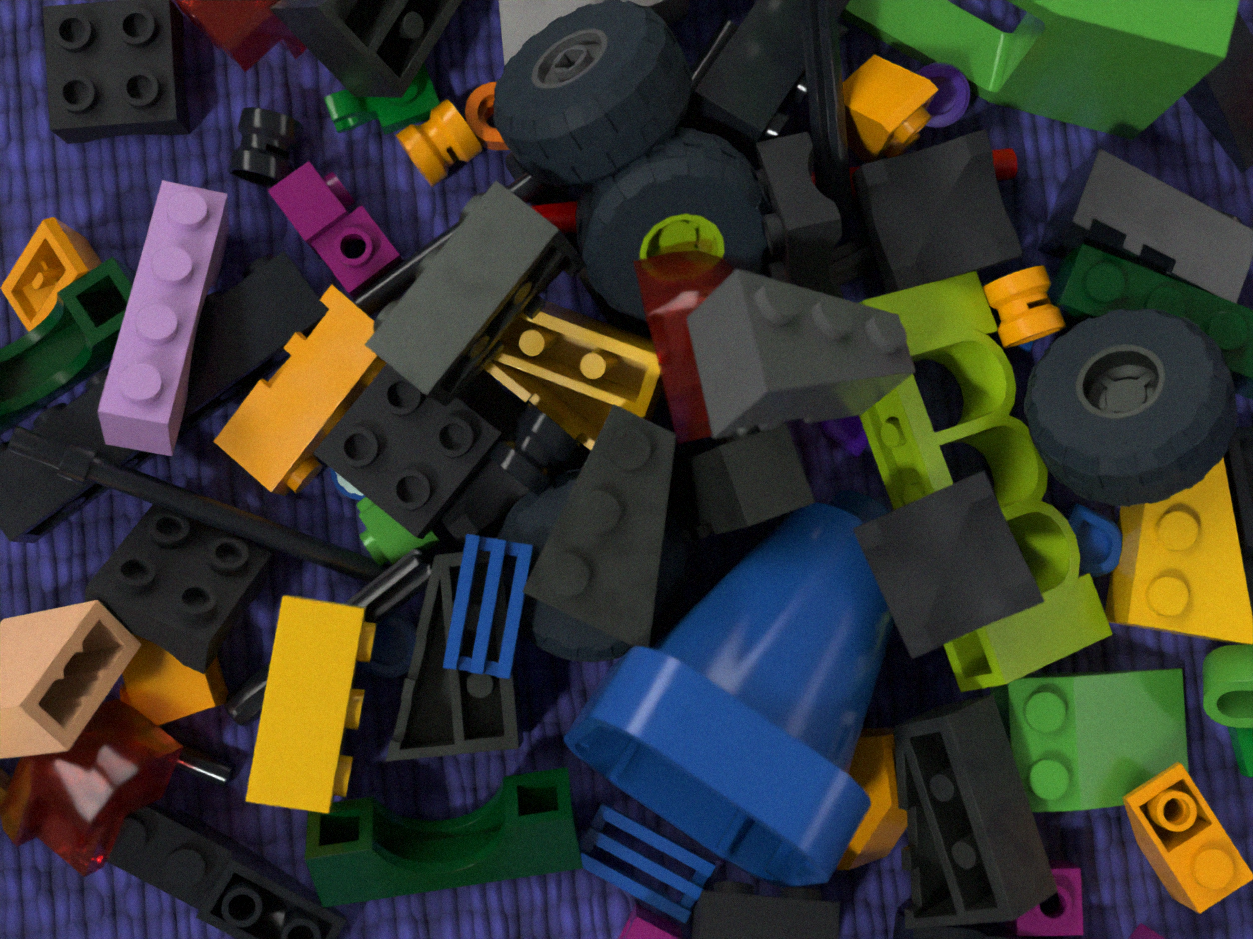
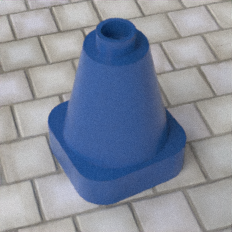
M850 490L836 492L829 505L815 502L793 510L651 648L642 646L632 647L606 672L564 736V742L567 747L600 776L743 872L781 888L828 882L871 807L869 796L848 773L895 622L853 528L891 511L876 500Z

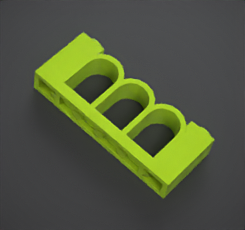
M973 271L861 301L859 304L899 315L900 322L907 334L906 342L912 361L934 360L943 364L954 374L961 387L964 401L962 416L957 425L935 433L912 374L866 412L859 415L893 509H898L953 484L940 447L961 442L975 447L985 457L992 470L994 494L1045 601L944 644L960 691L966 692L1008 684L1112 635L1113 633L1090 573L1079 575L1080 552L1076 535L1067 519L1053 505L1041 501L1047 489L1048 468L1033 444L1029 428L1021 420L1009 415L1015 404L1016 382L1014 373L1003 349L989 336L998 331L977 272Z

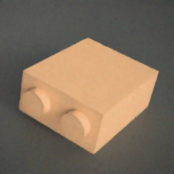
M98 600L5 618L0 622V759L69 751L142 645Z

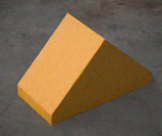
M55 217L42 220L0 289L27 331L30 332L53 310L57 302V292L93 270L102 262L83 235Z

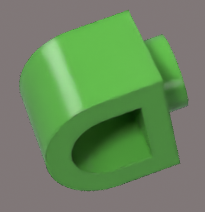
M367 497L363 498L356 505L361 512L358 516L367 528V530L359 534L360 539L379 566L388 561L394 565L412 549H419L424 553L441 542L435 527L430 530L424 539L416 538Z
M1227 645L1219 647L1205 657L1202 665L1204 710L1212 720L1221 725L1234 728H1253V645Z

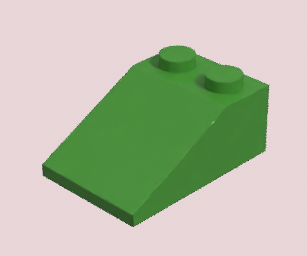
M1181 668L1029 673L1008 684L990 687V695L994 696L1032 813L1083 811L1123 806V796L1176 762L1182 763L1189 774L1183 673Z

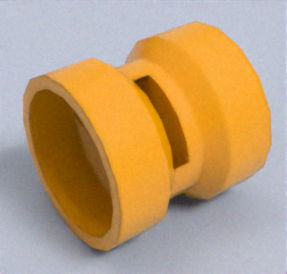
M445 99L431 109L430 119L420 126L410 124L395 135L411 161L431 187L448 177L449 167L457 160L469 162L483 152L482 146L475 134L448 99Z
M1044 265L1014 272L983 287L989 306L998 311L1001 320L998 334L1003 348L1022 345L1053 334L1066 327L1060 308L1052 305L1047 292L1051 282Z

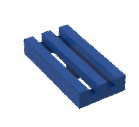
M466 534L443 668L465 670L482 675L488 674L505 679L511 678L526 596L522 591L529 579L534 545ZM482 550L491 553L472 657L462 656L461 653L479 553ZM506 554L517 556L500 657L499 662L486 659Z
M603 801L580 842L584 869L685 924L691 914L695 901H698L701 892L704 890L703 886L707 878L711 876L716 867L715 862ZM606 822H609L695 869L691 880L602 832ZM594 844L683 892L680 901L590 853Z

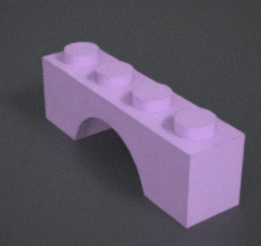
M162 180L97 411L104 441L107 445L173 456L188 396L190 364L201 311L210 287H216L229 237L228 194Z

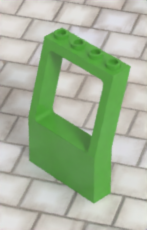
M850 0L842 19L925 66L937 62L956 66L967 77L970 92L989 103L1133 140L1226 58L1239 0H1007L1027 12L1013 33H1005L948 0Z

